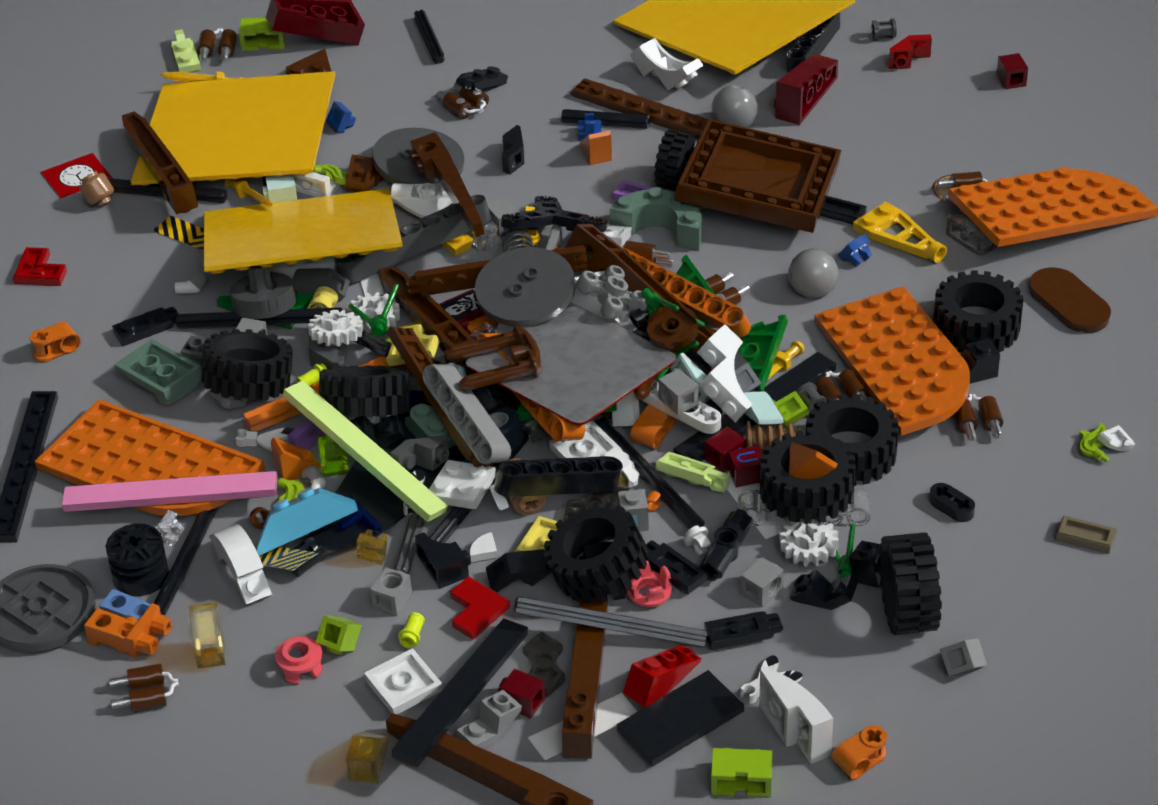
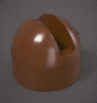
M264 507L254 508L249 515L250 523L257 529H263L269 511ZM258 512L263 520L262 523H259L256 517Z

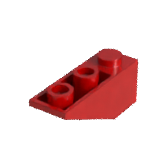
M679 645L632 663L622 694L646 707L667 695L701 662L702 658L695 655L690 648Z

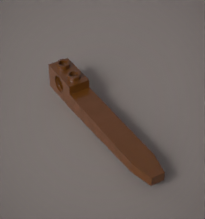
M134 111L121 115L127 137L159 183L162 194L176 215L187 213L191 209L197 208L198 203L192 182L146 119Z
M434 132L411 140L412 150L409 151L413 164L416 163L418 172L420 174L423 173L427 180L434 178L439 180L475 237L485 234L477 209L449 151L437 133Z
M576 225L565 248L585 246L588 271L593 273L606 271L609 266L616 265L623 269L625 273L623 280L626 281L628 290L631 292L636 290L643 291L645 288H649L652 293H657L662 300L676 306H685L624 249L594 225ZM697 325L699 334L695 340L702 347L714 333L706 325L704 327Z
M392 265L378 270L385 291L390 295L394 284L399 285L395 295L396 302L399 303V306L416 324L422 325L426 335H437L440 341L439 347L443 353L451 346L474 341L465 329L430 295L419 296L418 293L409 294L407 290L408 285H406L405 281L409 276L405 272ZM445 358L446 364L450 362L456 364V361L447 360Z
M607 595L606 600L601 602L598 601L597 597H593L592 603H585L581 597L579 607L608 612ZM577 624L569 690H567L562 726L563 757L592 759L606 629Z
M392 713L386 720L387 732L400 740L416 720ZM448 733L443 736L428 754V757L521 805H593L592 799L545 775Z

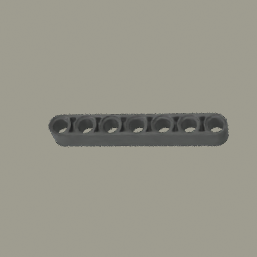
M479 194L470 196L482 224H487L491 220L485 196ZM454 204L399 228L403 247H398L395 251L374 250L373 253L368 255L350 253L347 257L337 258L342 276L348 279L350 283H355L378 273L379 269L396 265L469 232L470 229Z

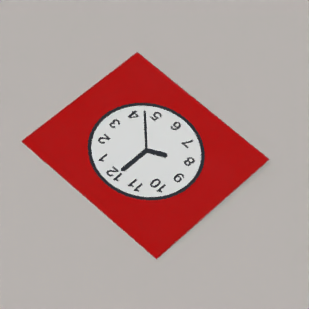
M93 153L41 171V174L61 199L80 192L81 179L95 171L98 174L104 173L107 178H112Z

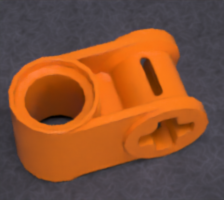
M63 321L47 328L36 330L30 335V341L34 345L33 358L38 362H48L53 358L71 353L81 343L79 335L67 322Z
M867 726L850 739L841 742L832 752L831 759L851 779H858L866 771L885 759L886 748L884 745L887 742V733L880 726Z

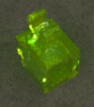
M327 434L324 437H317L323 476L330 477L348 474L346 451Z

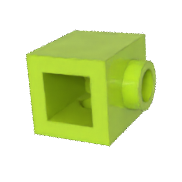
M324 615L315 642L326 646L327 651L342 655L343 651H354L362 624L341 616Z

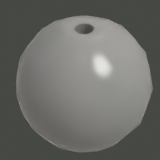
M730 85L722 88L714 97L712 103L714 120L746 128L754 122L758 113V103L754 94L746 87L739 85Z
M810 248L801 251L792 259L788 269V279L795 292L806 298L817 299L827 295L834 289L839 277L838 266L833 257L820 249Z

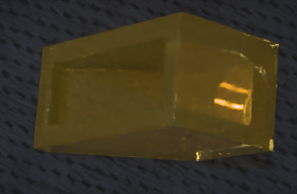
M217 602L188 606L197 669L226 665L224 638Z
M359 732L352 735L346 757L349 781L379 783L390 741V734Z

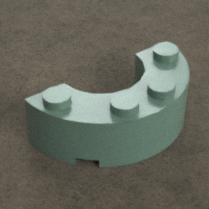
M653 187L649 190H641L622 196L610 208V225L632 227L631 236L642 228L658 226L667 228L676 234L678 247L699 251L702 244V215L697 205L676 201V192Z

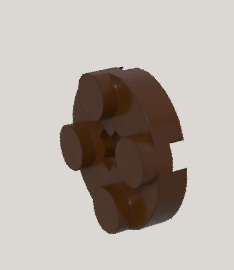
M678 305V311L663 306L649 316L647 334L654 346L675 353L680 348L690 344L698 336L699 332L694 312L681 305ZM670 325L672 327L677 326V328L673 330H668V326Z

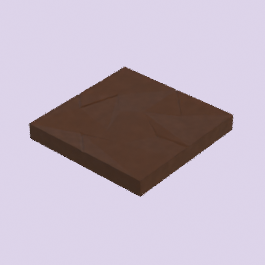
M708 119L679 179L675 200L814 233L837 171L842 150Z

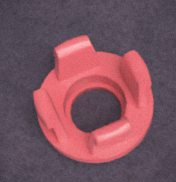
M646 561V568L639 569L642 574L638 580L633 578L630 580L632 586L626 590V594L629 600L638 606L656 607L665 603L671 596L672 587L669 581L671 576L666 566H662L660 573L651 571L649 562ZM653 587L648 589L646 596L639 594L641 589Z
M296 636L285 640L278 646L275 653L276 663L283 670L286 682L298 685L303 673L310 671L314 678L321 674L323 669L321 664L322 648L320 644L315 642L316 640L306 636ZM299 647L301 654L305 656L294 658L290 656V650Z

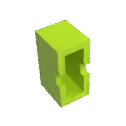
M266 17L241 18L239 36L242 51L259 50V47H267V50L284 49L286 33L272 31Z
M713 748L711 795L735 796V791H745L747 796L771 797L772 750Z

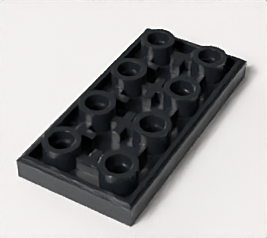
M707 670L617 724V731L653 767L744 712V704Z

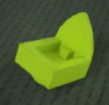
M796 391L777 402L772 400L784 419V423H782L783 428H786L788 423L793 424L809 415L807 406Z

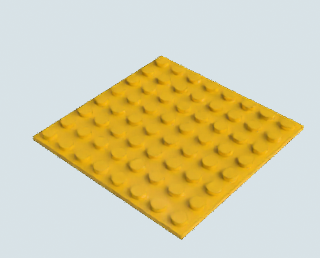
M648 0L614 19L613 24L650 40L655 38L658 43L696 59L699 58L700 61L736 75L837 13L846 10L847 7L856 2L855 0Z
M335 71L163 84L150 126L179 163L191 182L201 180L215 181L218 179L236 180L245 177L260 178L274 175L280 177L289 174L305 175L313 173L335 80ZM139 155L131 184L142 186L158 184Z
M389 188L272 203L273 206L258 204L204 211V271H210L212 274L223 273L225 269L233 268L237 271L249 269L250 266L256 265L266 268L280 262L296 264L299 260L303 259L320 261L327 256L344 258L350 253L368 255L373 253L374 250L382 249L385 252H392L397 250L398 247H403Z

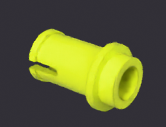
M323 363L320 365L315 364L312 370L297 377L296 382L304 381L308 386L319 382V372L327 369V367Z
M412 612L408 615L404 629L398 634L399 643L403 647L413 648L420 642L419 634L425 623V618L421 614Z

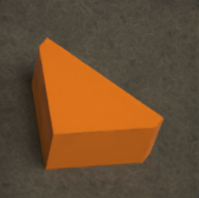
M610 130L590 134L579 142L590 165L612 161Z
M275 437L272 438L271 447L274 466L281 478L287 480L301 478L302 471L308 466H315L319 470L321 469L312 451Z
M794 442L790 446L789 474L800 479L821 478L833 471L838 463L816 450Z

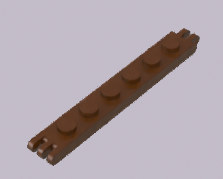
M585 78L576 88L571 90L573 97L620 113L649 115L650 123L671 130L690 133L698 139L708 120L699 115H694Z
M580 245L551 250L566 259L574 273L588 270L585 246ZM490 260L417 271L414 273V276H409L405 279L406 285H408V293L428 296L475 288L478 274Z
M390 327L387 332L389 338L408 366L412 376L423 390L424 395L433 406L435 413L445 425L447 432L455 441L459 451L465 459L472 462L474 467L491 466V463L483 464L477 460L423 381V371L427 365H432L434 362L413 329Z

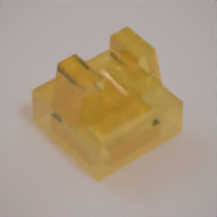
M367 529L364 534L360 533L357 539V558L383 565L386 558L388 534L383 533L381 538L373 537V530Z

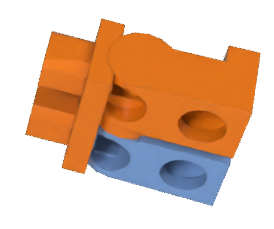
M115 589L110 591L99 605L100 609L97 608L84 625L88 644L98 647L102 643L113 647L121 653H129L130 657L136 659L140 653L149 655L155 653L159 645L158 638L154 636L155 633L167 636L172 630L171 619L161 615L159 605L149 604L146 601Z

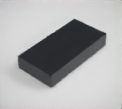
M827 196L820 216L853 225L855 220L866 214L867 206Z

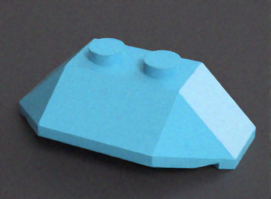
M310 487L297 494L298 497L291 501L283 499L273 504V509L269 510L257 542L256 551L260 556L358 511L355 500L322 488L313 490Z

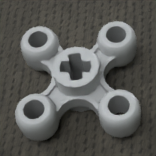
M611 265L607 268L603 275V281H600L598 276L591 271L582 272L577 280L576 286L580 292L584 294H591L593 292L599 294L597 298L600 304H602L601 314L607 319L614 320L618 318L623 309V304H626L631 312L637 308L644 311L647 307L645 299L641 295L642 291H627L628 284L623 280L625 273L622 268L616 265Z

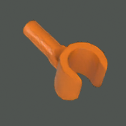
M651 491L646 497L649 512L657 510L662 503L657 501L661 496L657 491Z

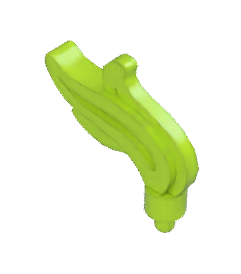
M330 164L314 166V173L325 174V176L330 178V181H334L337 184H346L348 171H343L339 167Z
M1100 422L1099 427L1091 433L1087 430L1079 432V436L1083 437L1080 442V452L1083 455L1093 457L1099 462L1102 460L1108 462L1109 458L1105 456V452L1099 449V447L1104 445L1097 440L1099 434L1106 430L1103 423Z
M284 478L277 479V487L286 491L281 495L279 501L283 499L291 501L298 497L297 494L304 490V485L300 481Z

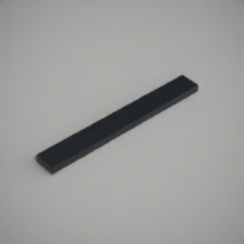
M816 352L767 385L764 391L772 400L777 402L790 393L797 392L803 384L808 382L815 384L818 379L826 376V372H834L836 370V363L820 352ZM745 413L736 422L727 414L721 416V428L719 431L728 426L736 433L743 434L746 432L747 421H750L751 427L756 425V422ZM699 431L673 448V453L701 462L705 459V441L716 433L706 434Z
M57 391L31 392L0 497V542L18 541L38 471L34 461L44 450L58 400Z
M503 618L393 747L392 758L418 767L528 635V627Z

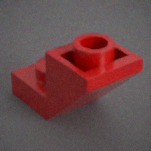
M931 34L909 35L891 47L889 51V69L911 68L912 58L931 57Z

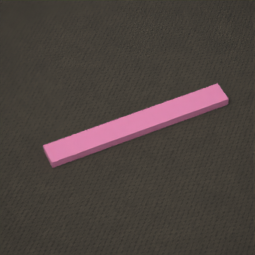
M276 471L69 486L64 489L62 507L64 512L271 497L277 494L278 477Z

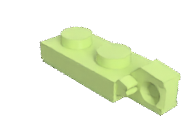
M183 29L175 30L176 39L171 41V47L178 71L193 72L201 70L191 38L185 39Z
M667 452L656 462L655 470L664 472L669 477H679L688 480L689 483L694 485L709 486L712 491L724 493L728 489L730 475L716 471L713 465L672 452Z

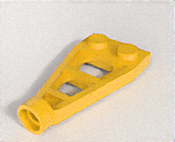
M886 201L853 222V230L862 235L865 234L869 239L925 259H930L935 263L941 262L947 253L945 245L935 241L905 212ZM895 223L900 224L905 229L897 235L883 232ZM915 235L921 241L913 244L906 240Z

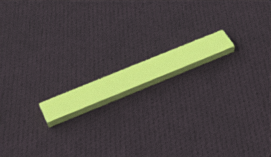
M304 381L284 389L282 396L424 520L429 522L446 513L448 505Z

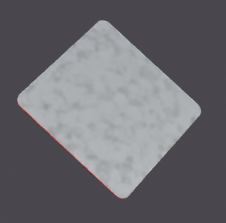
M570 302L566 309L556 317L541 324L522 327L532 335L538 345L542 367L541 374L536 378L531 374L497 384L572 424L583 425L676 362V355L668 350L660 349L650 341ZM510 347L502 349L512 364L517 363L512 360ZM497 350L472 356L466 361V366L476 373L509 365Z

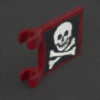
M474 289L439 303L469 335L472 334L467 327L469 322L485 315L478 305Z

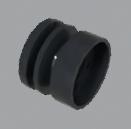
M139 523L125 525L114 531L109 536L105 547L113 583L117 590L130 596L140 597L161 589L169 574L161 533L153 526Z

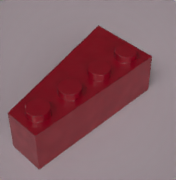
M270 0L266 20L272 31L358 46L365 26L351 0Z
M814 53L776 81L775 118L800 125L837 80L838 60Z

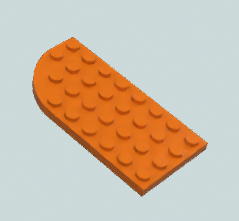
M1066 167L1033 174H1022L1016 177L1001 178L994 181H983L977 184L961 185L960 187L949 188L948 197L997 247L1158 216V207L1139 191L1136 186L1103 173Z
M904 286L814 314L817 326L848 367L856 374L868 390L870 396L874 398L876 404L882 402L886 405V411L891 409L894 412V418L898 420V433L901 436L945 421L956 413L965 402L970 389V371L966 361Z
M100 399L34 461L36 469L79 486L257 473L265 469L264 461ZM231 500L137 506L135 508L159 516H187L215 509Z

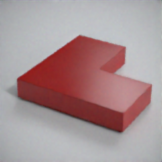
M26 247L13 276L14 284L61 286L67 272L66 264L47 263L50 256L49 248Z
M470 576L450 591L451 599L466 607L465 610L452 620V627L472 640L510 608L509 600Z

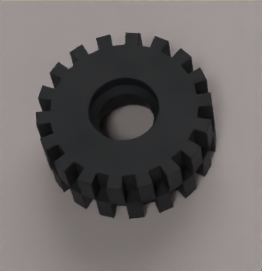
M671 129L664 133L661 144L658 147L659 152L656 154L657 161L654 166L656 168L654 177H656L655 183L657 186L676 190L679 179L694 150V135Z

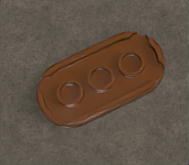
M1049 267L1040 269L1031 276V295L1070 329L1075 331L1083 329L1088 333L1100 331L1108 325L1111 316V308L1108 303L1070 271Z

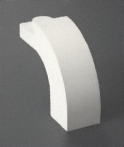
M236 524L212 533L209 536L219 561L224 559L229 566L245 605L272 595L262 570L263 565L249 536L240 525Z

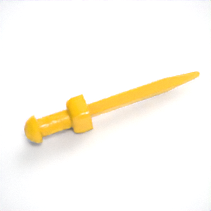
M179 71L161 73L162 77L180 82L235 79L225 77L223 72L217 71L216 75Z
M225 179V187L234 189L239 198L242 199L248 196L263 205L273 206L272 202L262 194L250 189L246 180Z
M794 341L785 352H777L768 379L780 369L787 371L791 367V359L797 354L801 355L804 352L802 342Z

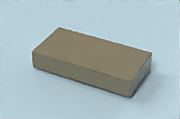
M1063 515L1056 534V540L1109 554L1117 529Z

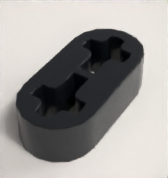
M936 483L930 488L929 502L933 507L958 522H968L973 519L975 512V502L973 499L946 483Z

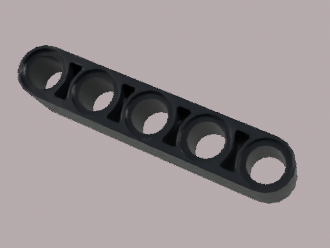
M840 12L797 38L787 51V73L814 53L820 55L840 29Z
M611 456L503 461L498 468L494 490L504 497L611 492L616 490L623 464L619 459Z

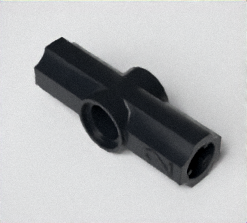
M741 509L731 511L723 526L715 531L714 542L699 566L707 572V579L712 581L721 579L730 562L737 559L738 548L753 523V518L746 511Z

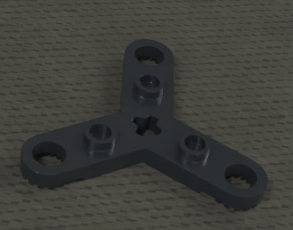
M544 196L535 197V210L516 212L515 215L504 214L501 218V226L513 230H538L540 226L558 225L566 227L568 231H574L577 224H592L601 232L607 230L608 220L602 217L598 218L596 216L594 218V216L589 217L587 214L562 210L558 199L551 196L548 198L547 196L545 198Z

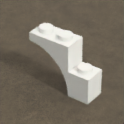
M655 38L639 46L630 54L643 77L650 73L653 76L657 74L667 91L674 87L678 90L688 84V81L698 75L696 71L703 66L699 58L691 62L676 59L666 52Z
M724 325L697 352L713 368L700 383L699 387L736 422L751 407L752 403L741 390L734 370L735 355L743 341Z

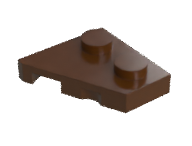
M326 49L286 66L287 75L332 72Z
M352 154L345 190L354 192L372 190L384 179L376 171L373 165V158Z

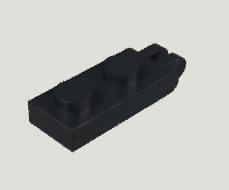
M489 66L487 69H474L473 72L462 73L456 79V84L463 86L465 89L473 88L478 90L506 84L508 75L500 72V69L497 67Z
M160 307L112 325L113 333L121 345L126 346L171 329L176 323L179 313L175 307L166 309Z
M653 540L646 544L648 558H645V560L649 562L650 568L660 573L661 567L666 566L671 576L669 581L686 594H690L707 581V572L667 544L662 543L659 545Z
M765 611L704 622V630L707 631L711 650L770 639L775 633L783 630V625L777 613L766 614Z

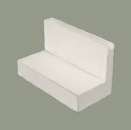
M318 173L293 174L296 191L314 197L330 196L340 187V184L330 181L328 176Z

